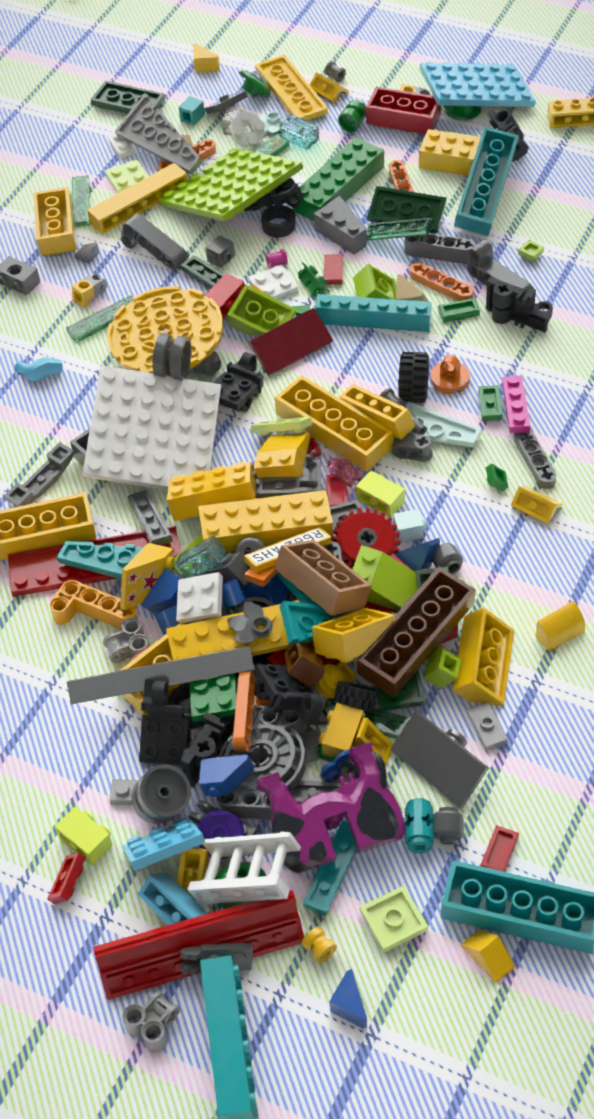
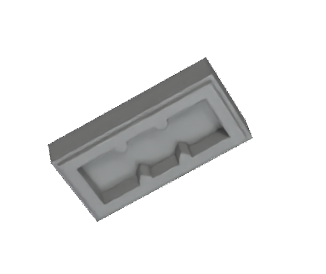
M489 702L467 709V715L485 751L507 744L508 739Z

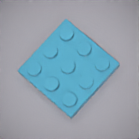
M181 818L172 823L173 826L165 829L158 827L149 832L150 835L145 837H132L122 847L132 868L136 871L204 844L203 834L191 819Z

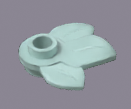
M271 111L267 115H257L265 123L264 134L268 132L274 134L280 130L282 117L278 112Z

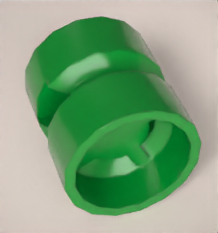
M360 100L350 101L338 117L339 126L347 132L356 131L366 118V105Z

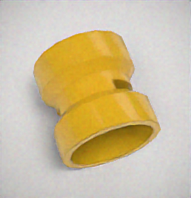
M319 926L309 931L301 944L307 951H312L313 958L318 963H323L334 954L337 944L332 939H327L325 932Z

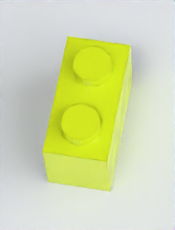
M370 471L356 485V500L358 499L374 510L378 509L380 513H386L385 516L391 518L405 503V489L384 476Z
M74 807L54 826L58 838L76 853L85 856V860L90 865H93L113 846L110 838L111 832L103 824L100 826L96 824L93 817L84 810L82 812L77 807Z

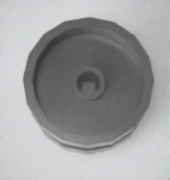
M160 333L156 339L153 351V374L160 377L171 375V378L183 381V378L186 379L190 369L192 354L190 338L177 336L174 340L172 335Z
M168 764L157 765L142 775L133 786L131 794L132 806L137 815L143 820L153 824L166 823L180 814L189 804L191 786L186 775L177 767Z

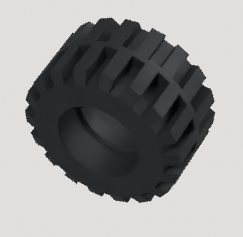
M403 351L399 364L398 397L403 399L404 402L425 403L428 394L429 355L427 352Z

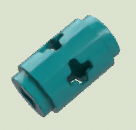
M411 799L407 802V806L404 809L405 844L408 850L413 853L429 852L434 844V809L427 799Z

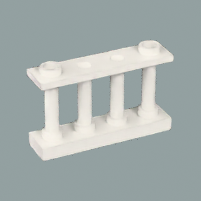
M290 832L204 839L205 843L203 845L211 854L204 880L191 881L188 887V891L199 904L288 898L289 889L281 880L280 874L286 852L300 851L301 848ZM276 853L270 875L258 877L264 854ZM253 855L248 876L236 878L242 856ZM232 856L226 878L215 880L221 857Z

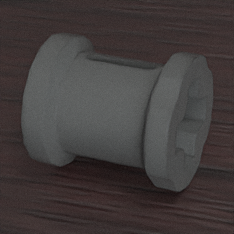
M330 61L325 66V74L334 77L336 82H340L345 78L346 69L338 67L336 62Z

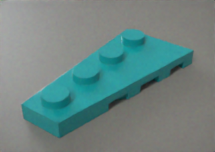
M66 541L57 556L58 563L122 579V569L144 547H135V544L114 546L113 543L94 545L93 542Z
M283 601L279 606L289 644L314 641L313 626L351 613L345 612L330 615L320 605Z

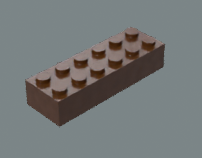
M438 567L395 615V620L363 655L358 657L357 674L395 698L474 605L476 589L443 568Z

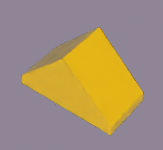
M196 43L193 44L195 73L219 71V55Z
M363 718L354 747L372 742V751L380 755L384 763L387 764L391 754L390 748L393 744L368 718Z
M196 847L181 852L177 883L191 897L193 896L188 891L190 882L204 880L209 865L207 850Z
M479 929L461 944V947L495 983L515 968L501 939L495 934Z

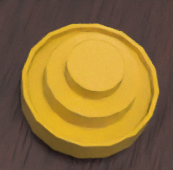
M327 664L324 665L323 677L319 682H315L314 685L321 695L333 699L338 682H347V678L339 667Z

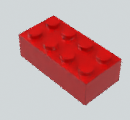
M376 86L366 105V124L426 135L428 129L435 130L442 114V105H437L434 97L431 95Z

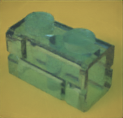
M291 114L279 125L280 136L306 150L319 141V127L303 120L301 117Z
M211 536L180 554L174 568L183 579L199 576L219 565L226 551L215 536Z

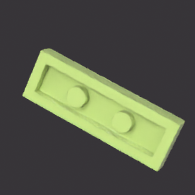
M311 417L261 421L250 427L252 434L260 433L261 436H267L272 434V432H277V435L286 434L289 430H293V433H301L306 431L305 428L313 425Z

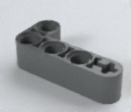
M135 214L122 226L121 241L127 248L132 249L135 245L139 244L171 270H177L189 258L188 253L183 247L140 214Z
M414 219L409 222L404 237V252L409 256L467 264L468 250L476 245L475 241L471 239L425 233V222L420 219Z
M487 240L480 241L468 250V272L486 286L488 279L493 277L525 289V294L531 288H534L529 281L493 259V247Z

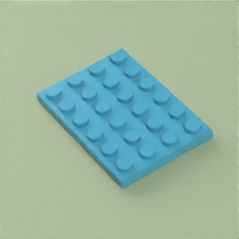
M431 61L420 63L419 69L437 105L535 107L536 100L516 65H498L496 63L467 64L464 62L459 64L449 62L434 63Z

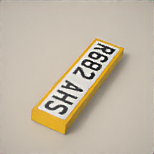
M317 527L245 555V562L257 573L275 566L281 545L315 540L321 546L331 544V536L321 527Z

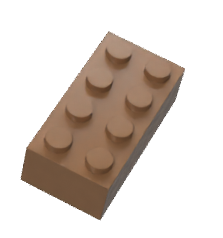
M315 540L286 544L280 547L274 569L292 582L297 589L309 596L313 602L320 605L326 613L337 615L365 608L372 585Z

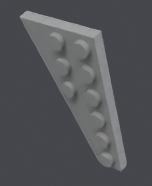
M146 93L143 94L114 131L118 137L170 164L175 163L191 175L202 163L198 154L178 133Z

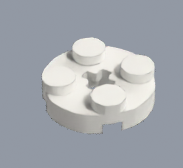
M242 111L231 121L230 131L233 135L232 138L235 143L242 147L255 146L264 136L265 123L252 112ZM243 126H248L251 132L245 133Z

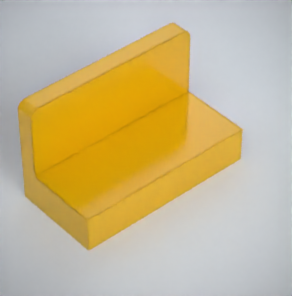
M317 72L309 84L315 92L333 102H336L341 91L349 93L348 89Z
M519 486L510 506L548 524L551 522L556 508H561L563 504L529 487Z

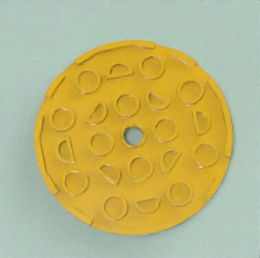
M168 286L148 290L133 297L131 303L126 306L122 305L114 314V320L109 324L107 330L108 346L118 364L128 370L153 373L154 346L160 333L165 334V332H161L162 330L169 329L167 334L172 335L174 340L177 336L190 338L192 346L191 369L207 359L217 348L223 334V319L218 305L212 298L209 299L204 296L203 292L192 288L184 290L180 289L179 286Z

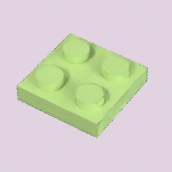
M138 160L105 170L106 177L116 193L148 177Z
M404 885L359 907L361 915L383 953L428 931L427 923Z

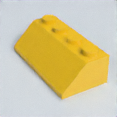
M484 607L464 616L458 652L461 664L458 678L454 680L452 691L468 702L483 704L489 702L491 705L502 706L505 703L514 629Z

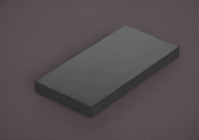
M414 711L390 748L391 751L460 807H464L489 769L486 764L419 711Z

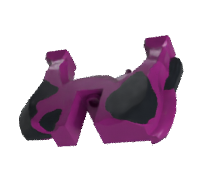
M372 742L353 747L349 750L348 756L357 767L359 778L355 779L354 775L350 773L348 775L350 781L346 783L345 778L341 776L339 778L341 786L337 791L320 792L299 804L289 793L286 784L281 782L279 772L257 779L256 786L258 790L266 793L270 800L272 834L290 832L301 846L300 851L286 852L283 865L290 871L299 874L309 871L316 866L320 867L335 862L336 854L327 830L338 828L344 817L358 854L403 839L405 834L403 814L398 802L387 786L386 768L382 757L377 753H372Z

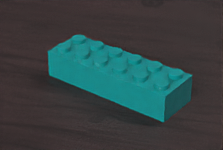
M484 126L456 213L454 227L489 236L519 135Z
M452 860L441 904V919L589 954L593 953L594 892Z
M231 955L200 960L218 1118L259 1119L238 964L233 965Z

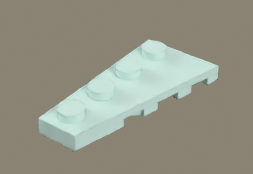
M408 402L406 408L427 427V432L424 435L429 436L432 442L473 448L482 434V428L411 402Z

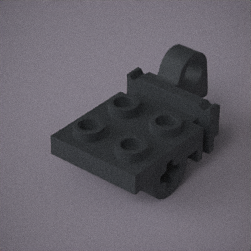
M494 109L490 110L487 114L491 119L489 123L494 129L497 128L500 131L519 135L512 161H518L530 149L523 140V132L509 110L503 109L498 113Z
M289 178L246 207L244 211H257L263 206L268 208L274 204L276 208H279L284 203L296 208L303 201V194L298 183H295L293 178Z
M490 277L487 281L486 310L492 312V320L495 323L506 324L513 320L514 326L520 324V328L523 329L526 325L546 333L548 322L552 317L553 305L547 301L535 304L536 289L531 288L525 294V289Z
M244 352L237 363L232 364V362H229L227 364V372L221 374L213 382L221 384L220 405L236 411L246 412L252 404L253 396L257 397L258 393L262 392L264 376L255 373L257 370L256 355Z
M256 665L253 671L258 679L256 695L259 700H270L268 706L273 707L271 710L273 713H281L282 710H297L306 725H327L328 720L322 712L323 699L320 693L314 694L309 686L288 674L286 665Z
M145 680L141 711H148V715H142L139 762L181 765V755L186 748L189 749L191 732L189 721H191V717H185V714L191 713L190 706L167 705L169 681Z
M206 713L203 716L204 728L196 733L193 743L189 749L186 748L180 758L183 773L186 775L192 788L199 781L201 759L219 756L222 746L233 733L235 715L222 717L221 719L210 713Z

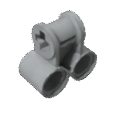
M135 617L125 619L121 625L122 631L109 634L103 639V645L109 651L108 658L111 662L118 663L127 658L134 657L149 646L148 638L144 635L139 619Z
M158 991L149 999L144 1007L139 1004L128 1005L122 1013V1019L126 1031L130 1035L136 1037L142 1035L147 1050L157 1053L165 1049L168 1042L165 1028L177 1018L180 1007L177 1004L172 1005L164 998V994ZM134 1017L141 1018L138 1023H129ZM153 1033L161 1034L155 1040L148 1039Z

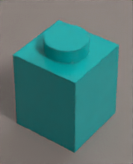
M189 96L178 107L180 121L193 126L205 115L204 100Z

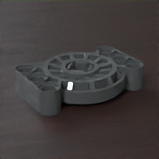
M254 705L250 751L236 753L233 746V734L227 739L218 757L248 755L254 766V771L230 794L216 797L223 811H230L238 816V818L271 820L272 812L269 797L266 793L258 790L256 786L257 779L279 772L281 782L286 784L289 792L298 785L305 773L308 756L303 740L300 737L305 733L307 725L297 710H282L281 713H273L271 711L273 707Z

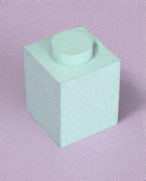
M418 509L393 514V525H397L395 532H400L398 540H401V543L423 539L426 521L424 517L420 516Z

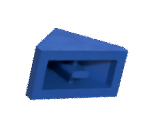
M436 538L395 553V555L414 570L429 569L433 563L432 555L436 547L439 546L440 539Z
M350 969L346 971L329 1001L330 1012L364 1029L367 1028V1015L353 970Z

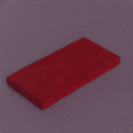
M312 308L249 341L248 344L269 377L325 347L334 340L315 309Z

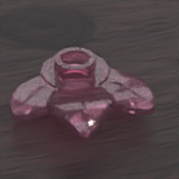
M330 458L328 460V465L326 466L328 472L338 477L347 486L352 487L353 481L360 482L363 479L362 473L349 460L344 458Z

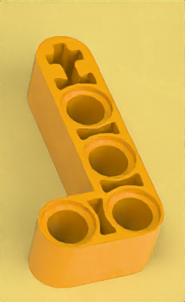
M74 580L65 582L49 603L53 620L59 625L69 623L77 612L121 630L122 622L130 617L139 619L135 606L122 610L120 609L121 599Z

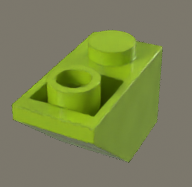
M440 644L427 659L423 679L442 689L458 678L461 659L453 651Z

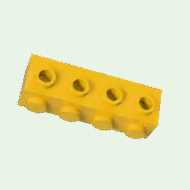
M594 97L548 101L547 117L550 128L594 125Z
M352 384L339 396L341 400L392 430L394 437L401 440L415 427L412 420L413 416L407 408L355 384Z

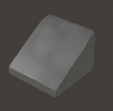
M94 242L83 245L74 255V258L90 263L99 253L98 243Z

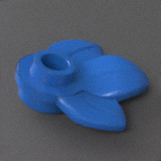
M349 750L343 751L333 762L323 766L319 775L320 778L324 779L325 782H332L343 774L341 769L347 766Z

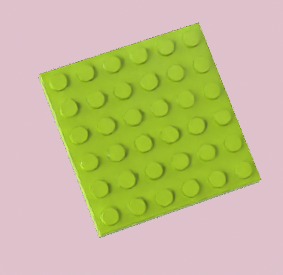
M233 148L226 155L218 157L211 165L203 167L202 171L191 175L187 182H181L177 184L175 189L165 192L158 199V202L163 207L226 222L304 169L301 161Z

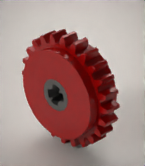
M369 507L366 508L365 512L358 508L356 514L351 510L349 517L343 515L342 521L338 520L336 525L338 528L333 530L335 535L332 536V541L340 545L342 561L347 563L350 569L354 567L361 545L384 552L388 556L399 552L398 546H400L401 540H398L400 532H394L397 529V525H391L392 518L385 519L386 513L383 512L381 515H378V509H375L372 513Z

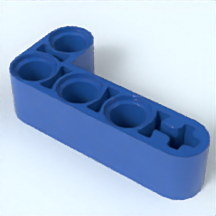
M237 579L222 584V607L229 608L246 600ZM177 604L154 615L163 635L167 634V628L176 627L180 624L176 620Z

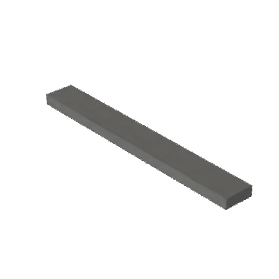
M244 646L69 680L66 683L70 703L73 705L144 691L145 680L169 681V686L253 670L254 665L250 646Z

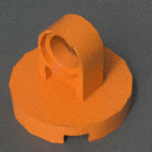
M446 355L442 362L432 368L430 381L433 384V388L440 393L453 394V391L458 390L462 392L468 387L470 382L469 369L460 363L456 356Z

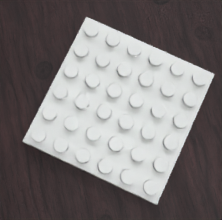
M101 365L82 477L168 490L169 479L175 476H187L197 471H209L221 384L184 378L183 381L175 380L171 376L160 377L153 373Z

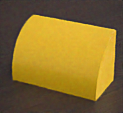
M571 601L537 621L535 637L549 652L585 632V620L577 604Z

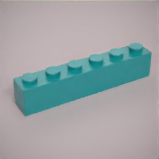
M317 294L315 311L324 325L430 332L432 302Z

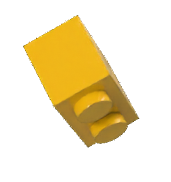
M336 703L334 711L330 710L327 720L329 725L327 730H322L319 738L323 754L337 757L343 751L354 747L363 720V710Z

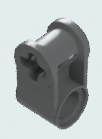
M408 433L402 440L396 437L392 447V454L400 459L427 462L433 457L432 449H430L432 440L427 435Z

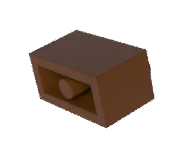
M308 642L291 644L284 653L288 674L311 688L324 675L325 670L321 655L315 653V647Z

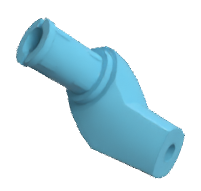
M45 357L34 361L30 365L23 361H17L14 366L15 372L26 375L30 381H40L49 375L61 374L63 369L61 360Z

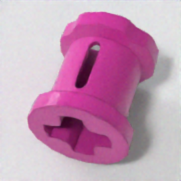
M280 249L276 253L265 254L269 269L281 264H288L287 254L284 249Z

